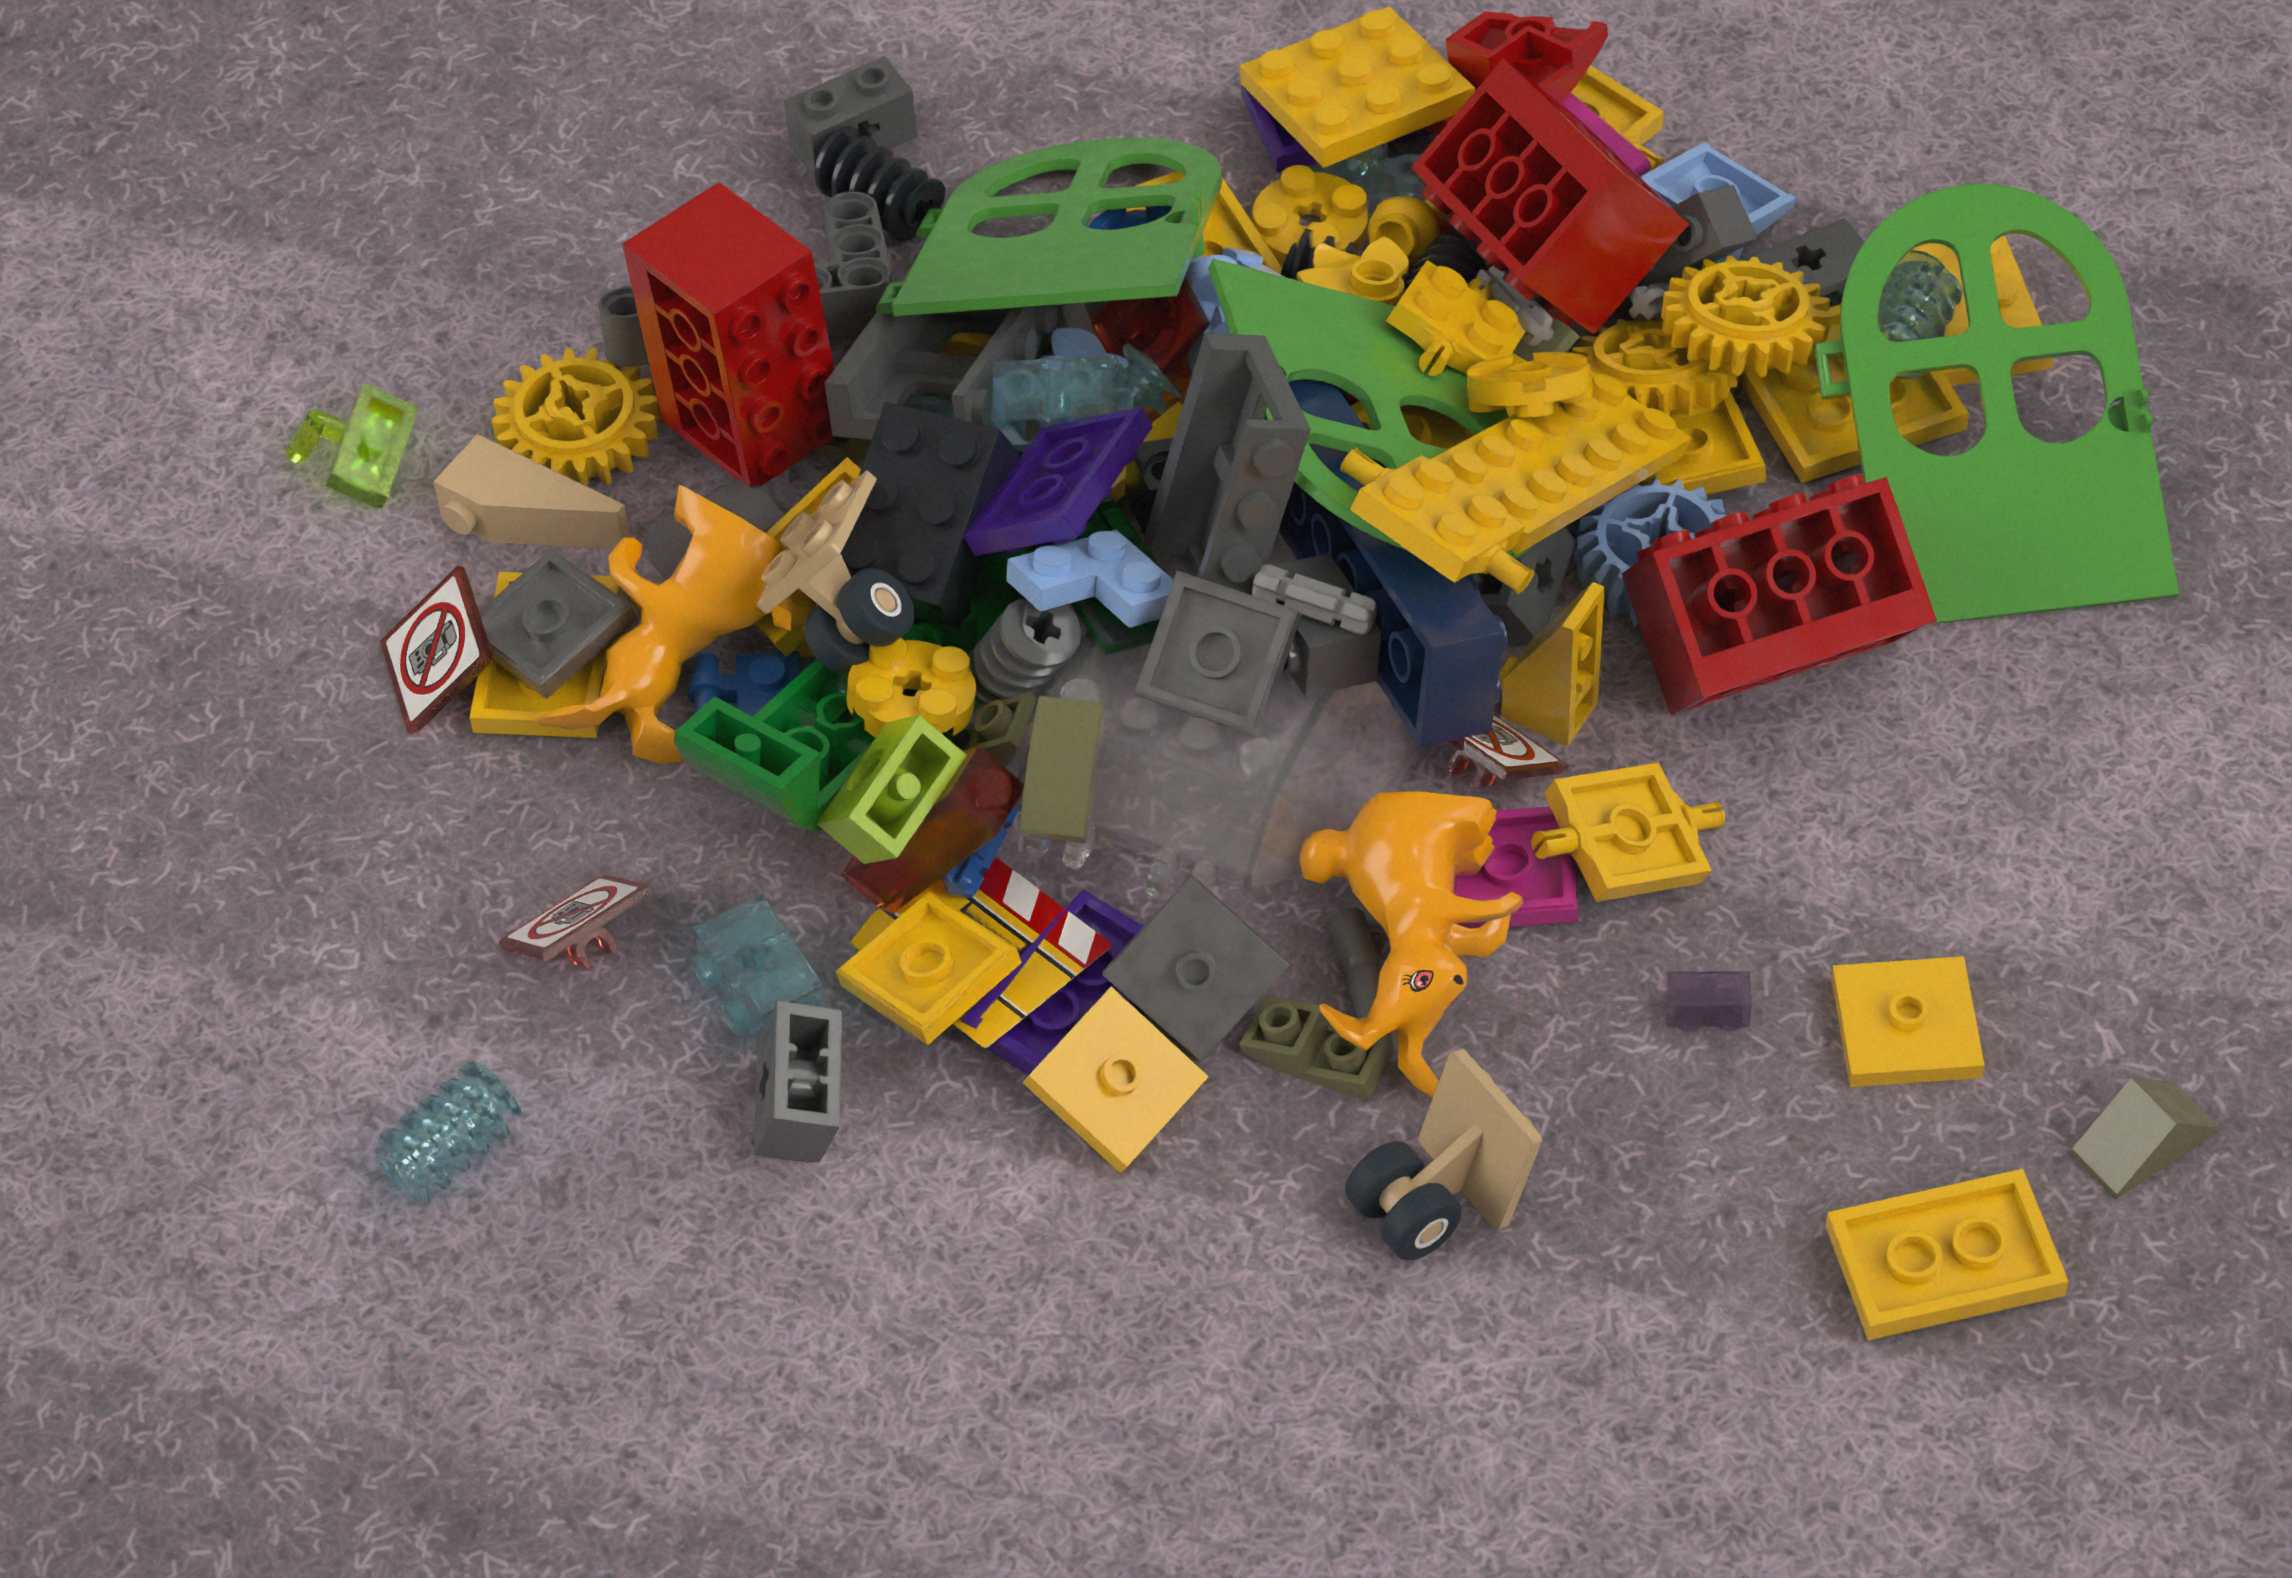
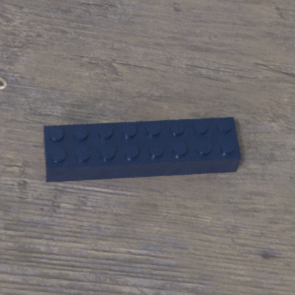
M1309 379L1294 380L1288 383L1301 410L1316 417L1371 430L1366 422H1361L1354 413L1343 389L1323 381ZM1309 444L1322 463L1343 482L1359 492L1360 488L1364 487L1348 474L1340 471L1341 464L1349 452L1317 444ZM1370 458L1383 468H1387L1383 463L1379 462L1378 460ZM1294 481L1278 531L1297 560L1330 553L1355 592L1371 597L1378 603L1375 622L1382 632L1377 683L1418 746L1421 748L1491 732L1495 703H1498L1501 698L1499 670L1501 655L1506 652L1508 647V636L1500 616L1493 615L1481 598L1474 578L1471 575H1467L1455 583L1408 550L1382 541L1344 521L1313 499Z

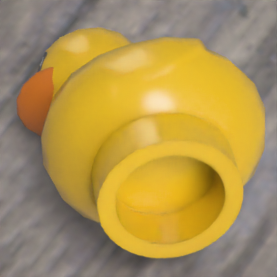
M1392 197L1377 205L1369 221L1367 230L1369 243L1371 244L1381 237L1389 238L1406 254L1409 261L1408 267L1414 266L1419 257L1425 252L1426 247L1433 240L1444 236L1452 229L1453 226L1448 220L1453 216L1454 212L1452 211L1449 215H1446L1428 200L1421 201L1412 197Z

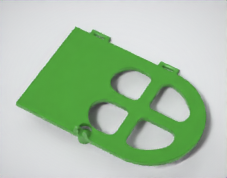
M1141 137L1106 138L1067 143L1035 150L996 163L962 182L952 192L944 208L927 211L917 230V236L920 239H927L905 281L888 284L876 306V310L880 314L906 316L1177 296L1191 260L1205 253L1203 230L1221 188L1222 175L1220 163L1207 150L1189 143ZM1133 164H1157L1173 169L1184 176L1182 180L1170 184L1104 188L1113 170ZM1055 170H1077L1070 187L1060 192L992 197L1002 189L1037 174ZM1152 206L1172 207L1171 211L1162 218L1134 227L1115 230H1099L1086 227L1090 216L1103 210ZM1056 214L1050 226L1023 236L996 238L971 233L978 223L988 219Z
M1967 184L1948 187L1925 194L1896 210L1867 238L1850 268L1841 300V341L1817 343L1813 347L1821 398L1831 399L1849 396L1851 398L1862 474L1865 482L1868 483L1884 477L1888 479L1937 621L1933 624L2178 597L2179 590L2151 433L2153 420L2146 404L2148 402V391L2143 387L2125 285L2108 250L2099 238L2068 210L2038 194L2004 185ZM2008 234H2022L2033 237L2048 246L2073 270L2086 292L2089 301V314L2086 318L2076 322L2024 328H2012L2006 325L2000 313L1990 247L1993 242ZM1935 243L1949 247L1957 255L1969 323L1968 330L1963 334L1902 342L1890 341L1884 337L1878 325L1879 303L1886 281L1897 264L1908 252L1923 244ZM2079 354L2089 356L2099 366L2102 376L2105 410L2100 421L2085 435L2065 443L2045 442L2028 433L2020 423L2017 414L2010 374L2011 366L2026 360ZM1842 356L1846 381L1831 383L1828 357ZM1957 368L1969 369L1976 375L1979 383L1985 430L1981 440L1972 449L1955 456L1931 454L1905 440L1898 431L1893 419L1889 395L1890 383L1896 377L1905 374ZM2120 401L2119 404L2109 408V406L2112 405L2114 402Z
M1212 259L1208 270L1230 334L1264 335L1288 383L1294 380L1309 379L1335 385L1357 398L1368 413L1373 430L1316 417L1302 410L1311 430L1294 481L1313 499L1344 521L1382 541L1405 549L1350 510L1358 492L1331 472L1316 456L1309 444H1317L1345 452L1358 448L1361 453L1369 458L1378 460L1387 468L1397 469L1420 455L1432 459L1448 450L1416 440L1408 431L1400 409L1401 406L1417 405L1435 410L1457 421L1474 435L1508 418L1509 415L1506 408L1492 412H1471L1468 408V379L1465 373L1446 365L1440 375L1428 376L1427 374L1433 366L1430 363L1425 371L1422 372L1419 367V359L1425 350L1412 338L1386 322L1395 308L1394 305ZM1267 407L1263 420H1274ZM1533 546L1519 554H1515L1511 550L1506 553L1515 559L1528 552Z

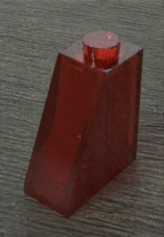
M979 745L964 751L967 757L898 858L864 864L853 855L842 872L841 876L882 911L895 913L997 836L1024 791V783Z

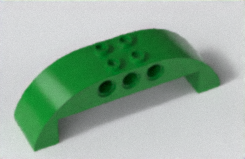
M1028 546L1010 555L1003 554L1002 551L985 555L960 629L914 617L912 627L901 638L903 640L929 642L942 647H957L968 655L975 648L978 641L984 637L987 630L994 625L996 619L1003 614L1006 607L1018 599H1024L1006 581L1007 562L1009 558L1035 552L1033 546ZM816 659L754 716L714 696L675 731L674 744L680 756L694 770L800 827L811 831H822L823 829L816 823L875 740V737L864 730V719L855 710L852 716L847 707L849 674L834 672ZM904 689L903 695L915 697L918 690ZM976 699L974 704V712L981 706V703H979ZM954 727L942 734L949 738L953 734Z

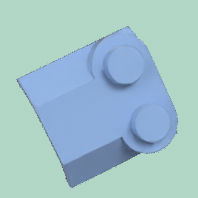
M1706 142L1640 176L1671 207L1699 192L1734 185L1756 236L1794 208L1797 199L1794 195L1785 193L1712 149L1711 145ZM1743 247L1727 256L1732 255L1739 261ZM1727 256L1721 258L1720 260L1714 263L1717 264L1725 262Z

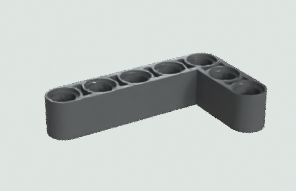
M845 192L829 198L825 203L824 216L829 261L814 263L829 342L857 339L877 313L876 306L888 284L892 283L891 267L877 203L874 198L867 194ZM632 286L612 289L605 293L599 301L605 355L610 362L620 366L649 365Z

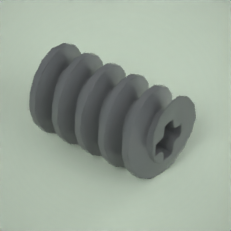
M1026 598L1018 599L1009 604L1003 614L996 619L994 625L987 630L984 637L978 641L975 648L968 654L970 658L969 669L976 682L975 699L979 703L987 705L994 700H1003L1028 691L1037 697L1044 690L1047 683L1063 668L1066 661L1074 655L1080 645L1081 627L1077 615L1071 607L1066 604L1040 612Z

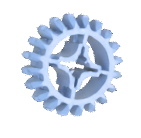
M1655 475L1648 486L1636 484L1586 514V517L1580 519V524L1577 526V543H1575L1573 551V561L1576 563V569H1578L1577 577L1581 588H1587L1592 582L1604 586V603H1607L1611 619L1624 613L1625 610L1629 611L1630 619L1635 628L1638 620L1621 573L1638 562L1636 552L1653 546L1652 541L1688 529L1691 539H1694V534L1711 527V522L1728 516L1725 515L1722 499L1707 501V495L1703 486L1690 492L1684 490L1681 478L1672 486L1661 485Z

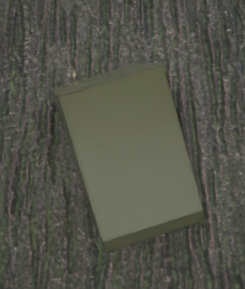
M2130 1078L2072 1147L2071 1154L2117 1199L2218 1133L2219 1126L2175 1082Z

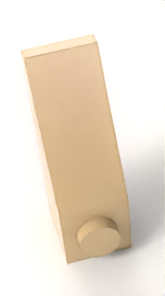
M479 434L474 436L433 481L442 520L449 528L462 535H467L470 532L494 543L614 549L622 538L630 537L624 504Z

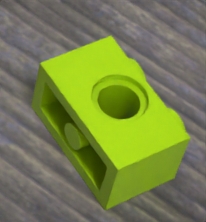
M920 714L886 722L816 824L864 864L898 858L967 755Z

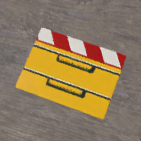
M955 848L875 911L850 943L858 950H861L924 894L930 891L1016 947L1019 956H1021L1065 908L996 856L988 871L981 874L984 876V879L973 897L966 899L960 895H950L945 891L946 885L942 881V874L951 858L956 856L954 854ZM1065 910L1006 990L980 1017L983 1020L975 1029L961 1022V1019L973 1006L958 1018L953 1025L981 1047H989L1108 951L1112 944L1068 910Z

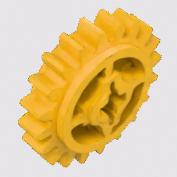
M1731 255L1726 257L1725 262L1717 264L1709 259H1704L1701 271L1686 266L1683 268L1682 279L1671 278L1669 291H1664L1661 318H1663L1662 332L1672 335L1671 346L1673 348L1688 347V360L1694 361L1702 358L1709 362V370L1714 371L1724 367L1732 369L1734 376H1740L1743 371H1755L1760 377H1766L1767 370L1775 368L1785 374L1790 373L1791 361L1805 366L1809 365L1811 353H1814L1813 345L1824 343V340H1828L1832 313H1829V298L1819 297L1821 288L1819 284L1803 285L1804 273L1802 271L1790 274L1782 270L1783 263L1781 262L1769 265L1760 263L1758 257L1754 256L1749 261H1737Z
M1646 317L1628 321L1619 319L1616 325L1609 328L1601 326L1596 332V337L1582 336L1580 338V347L1572 348V353L1587 357L1590 364V372L1594 371L1597 374L1607 375L1618 380L1624 385L1629 396L1647 408L1658 409L1669 416L1681 414L1692 416L1693 410L1700 407L1712 409L1715 407V398L1728 399L1730 397V388L1737 387L1738 376H1734L1732 369L1720 367L1714 371L1709 370L1708 361L1702 358L1694 361L1687 359L1688 347L1673 348L1671 346L1672 335L1662 332L1663 318L1649 321Z
M592 347L586 353L585 358H575L573 350L566 348L563 359L555 362L546 353L541 355L542 367L537 370L526 365L520 366L522 383L505 380L503 387L506 397L494 399L496 416L491 418L495 440L499 445L572 480H577V482L587 487L589 485V478L597 476L605 484H611V470L616 467L621 471L631 473L633 471L631 455L648 457L650 453L647 440L658 439L659 436L656 421L660 419V413L651 379H641L639 366H626L622 369V366L613 364L608 359L604 362L599 361L597 349Z

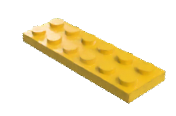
M1593 371L1591 372L1593 399L1578 403L1553 402L1554 412L1546 416L1527 418L1518 417L1515 413L1432 459L1450 467L1458 480L1478 494L1490 496L1501 502L1506 507L1510 516L1525 525L1517 544L1510 549L1515 554H1519L1682 458L1692 438L1676 427L1675 421L1668 414L1655 408H1647L1629 396L1624 385L1618 380Z

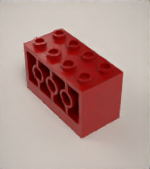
M1504 58L1411 167L1427 184L1421 192L1422 195L1444 214L1449 215L1452 211L1454 212L1453 216L1448 220L1450 224L1471 242L1476 244L1480 239L1482 242L1476 250L1489 263L1501 272H1504L1507 268L1510 269L1504 279L1517 292L1531 302L1535 297L1540 299L1542 296L1545 299L1540 305L1554 319L1560 320L1567 326H1570L1575 320L1592 334L1599 330L1689 225L1679 213L1577 115Z
M720 182L622 243L662 422L735 480L740 478L750 488L757 483L760 486L764 485L835 437L832 436L825 381L833 372L834 365L813 254L809 248Z
M1862 473L1852 475L1827 485V490L1810 496L1809 502L1805 492L1796 493L1768 504L1769 508L1752 515V520H1749L1747 511L1737 512L1711 522V527L1695 533L1694 539H1691L1688 529L1660 537L1652 541L1653 546L1636 552L1638 562L1621 574L1671 715L1900 641L1937 621L1887 477L1866 483Z

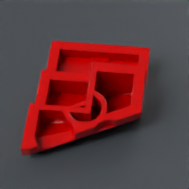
M1484 11L1446 38L1448 62L1475 87L1476 91L1504 58L1560 103H1563L1580 82L1608 38L1607 24L1601 21H1592L1586 30L1560 28L1555 26L1553 17H1518L1511 13ZM1454 116L1426 126L1423 129L1439 135Z

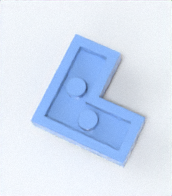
M1117 529L1095 532L1083 539L1057 546H1043L1036 549L1035 552L1009 558L1006 581L1040 612L1096 597L1129 628L1161 618L1174 581Z

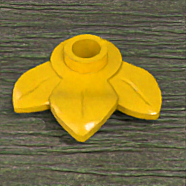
M1381 237L1373 241L1364 250L1362 256L1349 254L1327 244L1318 243L1314 251L1313 268L1297 272L1296 278L1301 282L1394 305L1399 302L1404 294V281L1401 277L1408 270L1409 261L1402 249L1387 237Z

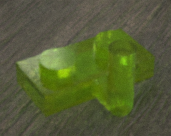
M363 383L356 394L347 422L321 410L309 411L287 446L286 454L291 461L302 463L310 457L321 437L339 444L325 486L381 510L389 497L419 407Z

